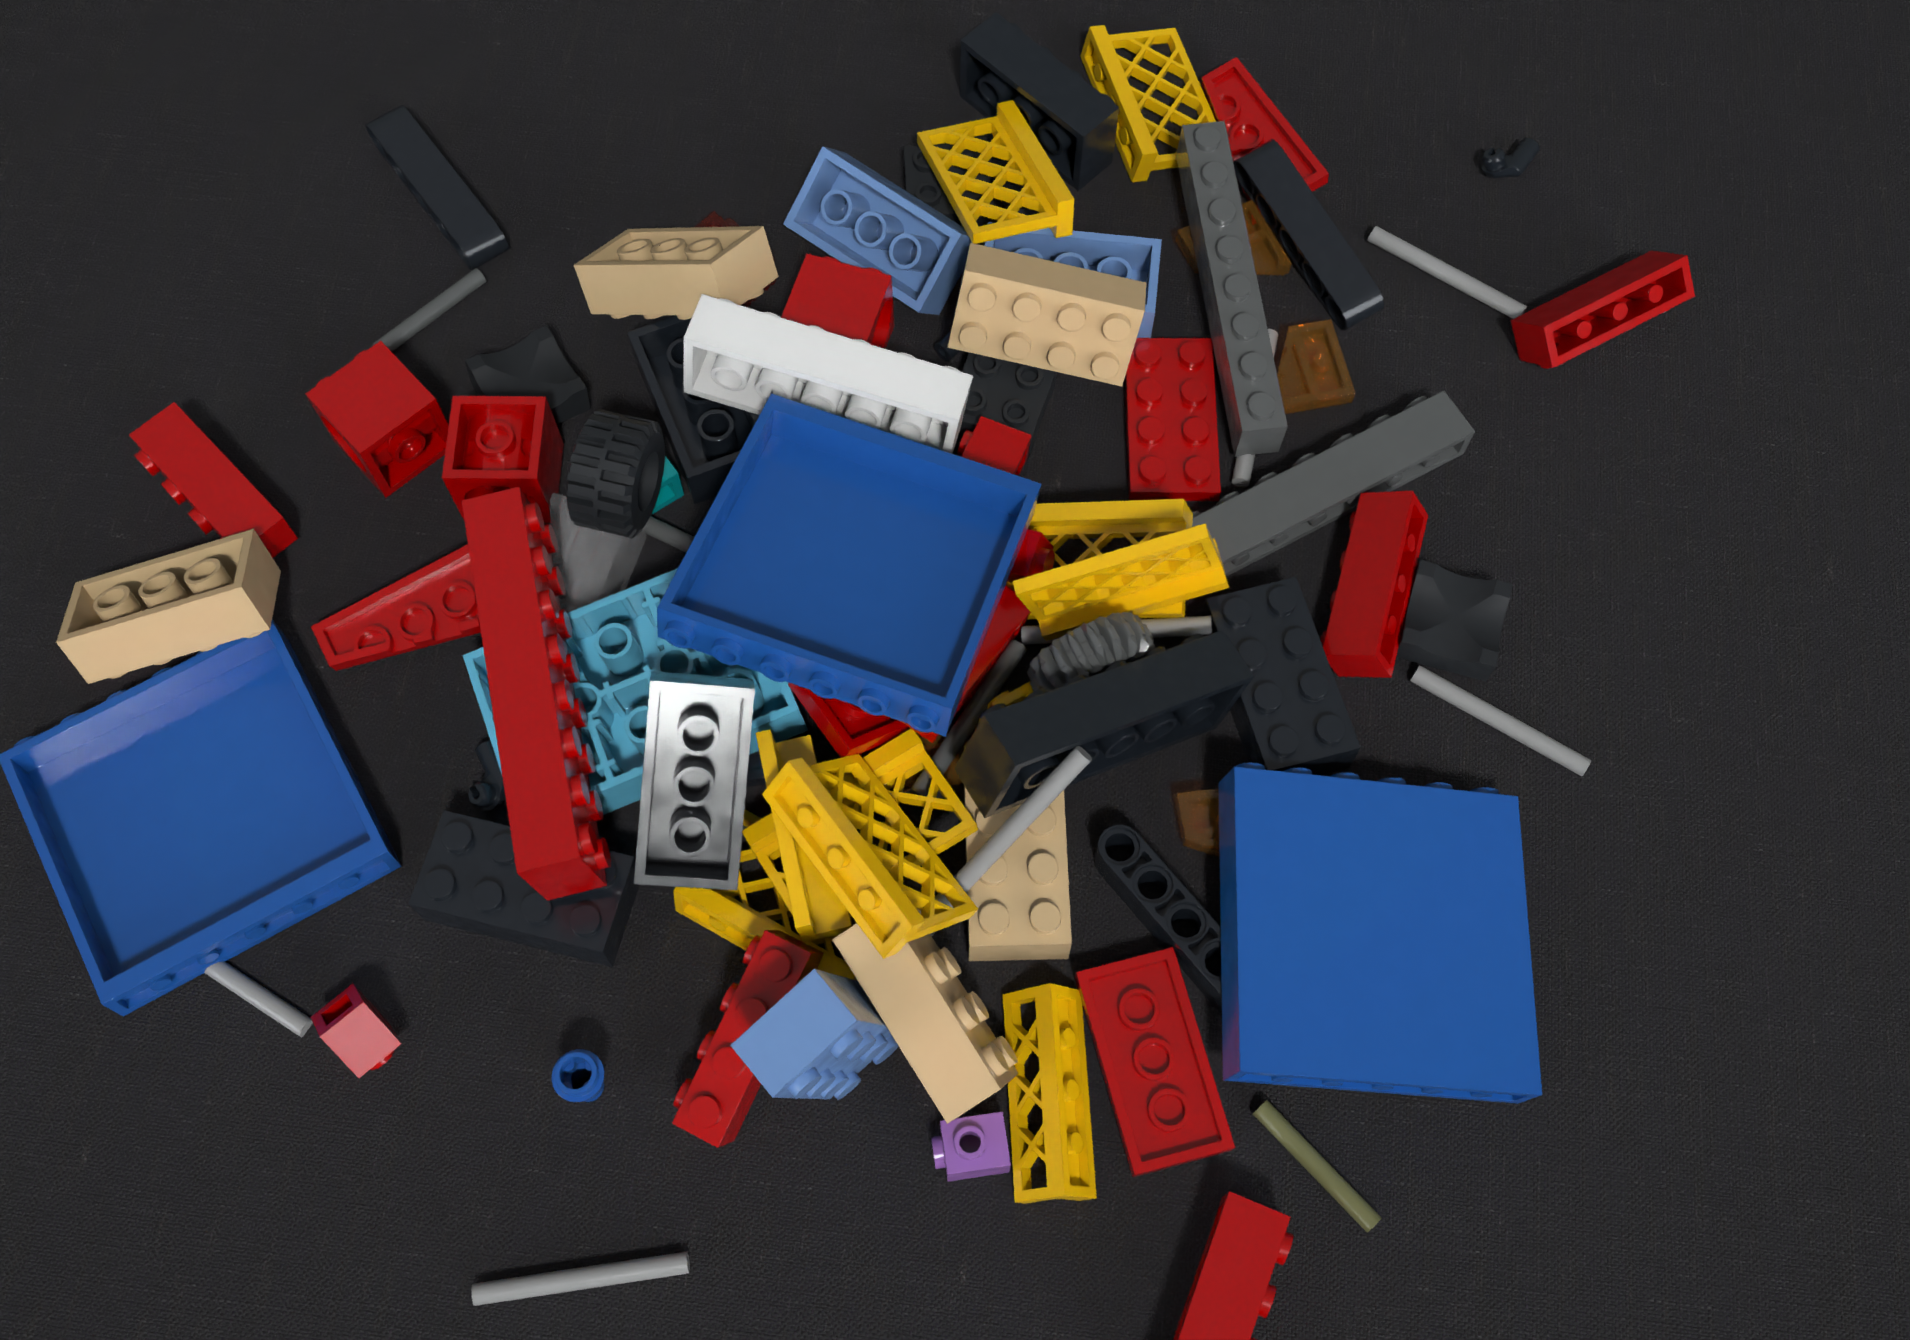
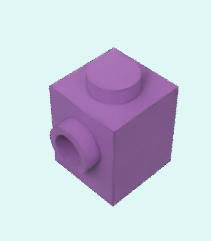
M1003 1112L956 1118L948 1124L945 1120L940 1121L941 1136L931 1137L935 1169L946 1168L947 1182L1009 1173L1011 1163Z

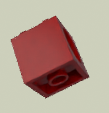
M806 254L781 318L807 326H818L827 332L850 339H861L871 345L886 349L894 328L892 275L884 274L880 270L871 267L861 268L842 263L833 257H818Z
M381 340L371 348L358 353L351 362L331 376L321 379L314 388L305 393L334 442L385 498L445 455L449 425L436 398Z
M452 396L442 479L463 520L462 500L520 487L530 503L537 502L544 523L556 522L564 443L546 396Z

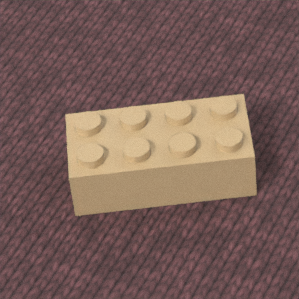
M764 226L627 229L574 264L591 314H610L614 319L624 318L629 315H643L645 319H655L663 315H677L678 319L681 320L691 319L702 294L717 299H728L741 306L747 300L762 295L764 293L763 288L779 277Z
M970 243L948 348L1122 386L1145 312L1146 282Z
M251 529L76 582L56 643L85 681L90 684L107 678H119L130 671L150 665H162L174 658L197 651H209L220 644L240 638H253L264 631L270 630L281 570L256 531Z
M964 786V806L978 827L976 832L965 838L966 863L1021 804L984 818ZM1064 790L967 892V895L978 908L974 915L967 919L969 961L1069 958L1072 937Z
M857 923L832 939L947 1124L1002 1089L1019 1074L1014 1067V1064L1018 1061L1012 1047L1003 1036L995 1037L985 1021L989 1018V1013L984 1003L975 992L967 993L957 977L961 974V969L956 959L947 948L939 949L930 934L907 942L897 954L885 959L882 958Z

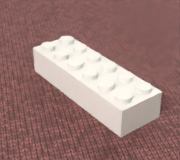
M704 294L701 295L684 335L685 393L758 415L762 412L772 393L951 454L953 453L962 425L973 375L960 372L951 366H940L923 361L907 353H897L880 348L861 339H850L830 333L818 326H807L790 321L771 312H760L740 306L728 299H717Z

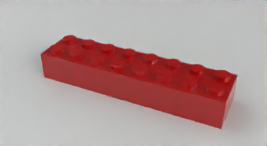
M520 487L462 500L516 872L547 901L605 887L607 882L604 869L611 867V856L605 838H599L596 821L603 819V809L597 791L591 790L589 774L595 772V762L589 744H583L581 728L587 727V715L581 698L575 697L573 683L580 681V674L573 653L568 654L566 639L572 638V627L566 610H561L559 596L565 594V585L558 566H553L552 553L558 552L554 530L551 524L544 525L537 502L530 503Z

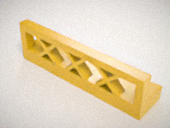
M770 729L755 733L766 787L770 785L789 760L803 758L807 765L817 764L811 735L776 743ZM771 808L794 924L800 938L804 943L843 933L853 926L850 913Z
M1048 983L1003 994L1005 1039L1017 1057L1018 1062L1014 1064V1067L1019 1073L1008 1082L1015 1203L1026 1204L1052 1199L1075 1201L1097 1199L1083 1006L1079 990ZM1035 1001L1036 1020L1029 1031H1027L1022 1026L1021 1004ZM1033 1051L1039 1057V1072L1031 1083L1025 1077L1024 1064ZM1035 1103L1042 1109L1043 1124L1036 1135L1028 1129L1027 1117ZM1039 1156L1046 1164L1047 1187L1032 1189L1031 1167Z

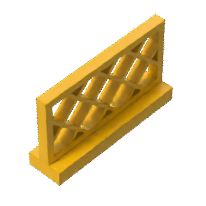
M1105 25L1089 27L1080 57L1092 86L1101 94L1108 95L1119 107L1115 143L1131 182L1147 181L1151 171L1178 168L1177 151L1176 153L1159 155L1154 144L1159 139L1178 149L1180 136L1165 129L1169 120L1181 127L1182 125L1216 122L1176 28L1109 35ZM1167 43L1172 54L1170 57H1167L1150 47L1151 45ZM1125 48L1135 53L1136 57L1131 62L1118 55L1115 49ZM1142 58L1161 67L1162 69L1159 74L1155 75L1140 67L1138 64ZM1170 72L1182 78L1185 83L1184 88L1182 89L1163 79L1166 73ZM1133 76L1150 85L1146 93L1130 86L1128 82L1129 77ZM1156 89L1176 99L1171 107L1151 97ZM1181 102L1197 111L1199 115L1197 120L1177 111ZM1145 107L1164 118L1157 125L1144 118L1141 110Z
M1013 100L997 103V116L917 132V144L972 243H982L1045 228H1050L1055 238L1072 235L1074 197ZM990 133L994 136L991 142L974 138ZM947 143L954 146L949 151L933 145ZM968 149L981 154L978 158H973L961 153ZM995 157L1009 162L1004 167L988 161ZM953 165L968 171L961 175L948 171V169ZM980 173L996 179L992 183H988L975 178ZM1008 181L1024 187L1019 192L1005 188L1003 185ZM968 190L981 194L982 197L977 201L964 197L962 194ZM995 198L1011 204L1007 209L991 205L990 202ZM1021 207H1025L1039 213L1024 215L1018 213ZM980 216L997 220L996 223L978 226L976 221Z
M1184 499L1036 504L1028 529L1042 532L1047 539H1053L1050 543L1054 546V553L1068 539H1081L1089 548L1074 561L1078 562L1095 555H1101L1100 550L1113 538L1125 537L1134 545L1191 528L1193 513ZM1134 537L1144 538L1140 542H1138ZM1088 538L1098 539L1092 544V542ZM1055 553V561H1056L1060 566L1067 565V564ZM1007 582L1006 586L1015 591L1013 583ZM1185 601L1138 614L1139 618L1185 617ZM1032 613L1028 617V619H1036Z
M1206 523L1013 581L1016 596L1038 620L1041 635L1045 641L1062 637L1067 634V631L1080 627L1083 622L1086 624L1092 622L1099 616L1107 617L1112 613L1121 614L1123 612H1131L1133 615H1138L1229 588L1215 538L1212 539Z
M907 730L863 757L864 761L898 805L903 803L924 807L917 830L925 840L930 841L928 844L937 855L978 830L976 822L927 754L923 742L914 730ZM924 769L931 779L928 795L903 793L906 779ZM851 772L844 774L845 781L862 788ZM938 790L944 799L936 798ZM842 797V804L861 813V805ZM933 809L952 811L960 820L959 824L946 832L928 830ZM772 813L745 828L742 834L792 914L784 873L777 872L772 863L773 860L780 857V851ZM885 819V823L881 822L892 828L887 819ZM879 840L878 847L887 850L888 843ZM909 854L904 857L905 860L921 866L915 856Z
M859 753L813 765H807L803 758L789 760L763 792V797L883 959L897 954L907 942L970 919L978 910L974 902ZM851 772L862 788L845 781L844 774ZM842 797L861 805V813L842 804ZM874 812L884 816L892 828L873 819ZM873 836L890 844L891 852L872 844ZM904 851L915 856L922 867L905 860ZM903 876L921 884V893L903 885ZM935 891L944 895L954 908L935 900Z
M744 810V826L749 827L762 819ZM751 849L741 851L740 862L757 859ZM739 869L737 891L675 887L673 890L675 911L745 951L756 935L762 937L765 930H780L802 941L800 936L791 930L788 917H792V914L785 907L784 901L769 878L743 883ZM774 888L779 909L759 913L748 906L747 893ZM739 895L741 902L732 897ZM781 919L783 926L775 922V920ZM838 935L804 942L824 952L817 967L818 970L858 981L846 961L834 954L831 941ZM824 943L825 949L819 947L817 944Z

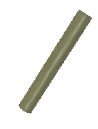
M1268 1100L1253 1113L1259 1122L1367 1233L1382 1219Z

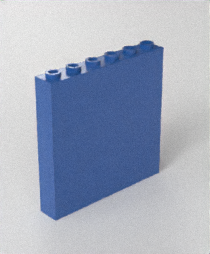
M771 393L657 607L658 637L665 639L675 647L691 648L714 656L724 664L740 665L760 672L773 681H786L809 689L822 698H835L858 706L871 715H884L907 723L920 732H933L946 737L1034 515L1041 483Z
M273 619L270 630L264 631L256 637L240 638L220 644L209 651H199L196 656L174 667L161 669L150 679L128 690L113 693L106 701L83 713L72 714L64 718L59 725L37 736L26 737L18 741L13 748L0 754V764L100 1002L103 1006L123 1017L200 976L211 965L218 962H226L402 867L288 638Z
M1242 763L1234 766L1218 783L1223 1081L1517 1104L1541 1096L1542 1084L1518 796L1499 794L1497 789L1489 787L1464 791L1454 790L1451 784L1441 782L1416 786L1407 785L1406 780L1401 778H1384L1378 781L1360 780L1359 775L1354 773H1337L1331 776L1313 775V772L1307 768H1290L1282 772L1265 770V766L1259 763Z

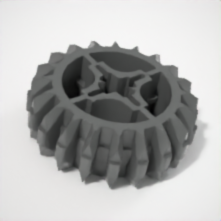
M1131 612L1112 613L1107 617L1099 616L1087 624L1083 622L1080 627L1067 631L1066 635L1053 640L1049 647L1041 649L1038 654L1039 656L1032 660L1027 671L1031 681L1030 686L1033 691L1047 689L1049 692L1063 687L1076 676L1086 674L1088 677L1100 674L1118 661L1125 660L1127 663L1142 659L1147 653L1156 648L1152 639L1153 636L1147 625L1142 623L1139 616L1133 615Z

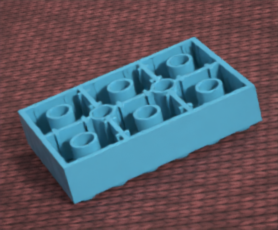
M677 569L567 613L572 627V638L566 639L568 654L573 653L580 674V681L573 683L575 697L581 698L588 723L587 727L581 728L583 744H589L595 762V772L589 774L591 790H596L600 797L603 815L641 799L651 671L753 679L755 696L749 755L759 751L756 732L770 729L777 743L808 731L794 693L788 686L789 682L773 681L760 672L740 665L724 664L714 656L691 648L675 647L665 639L658 637L657 607ZM483 647L462 656L501 771Z

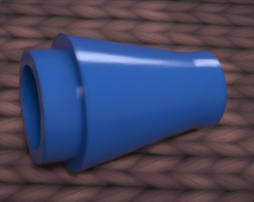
M584 1049L572 1050L562 1055L555 1063L552 1071V1085L561 1098L570 1102H592L598 1099L604 1090V1067L599 1057L593 1052ZM591 1076L590 1080L585 1082L583 1087L579 1088L580 1081L584 1077Z

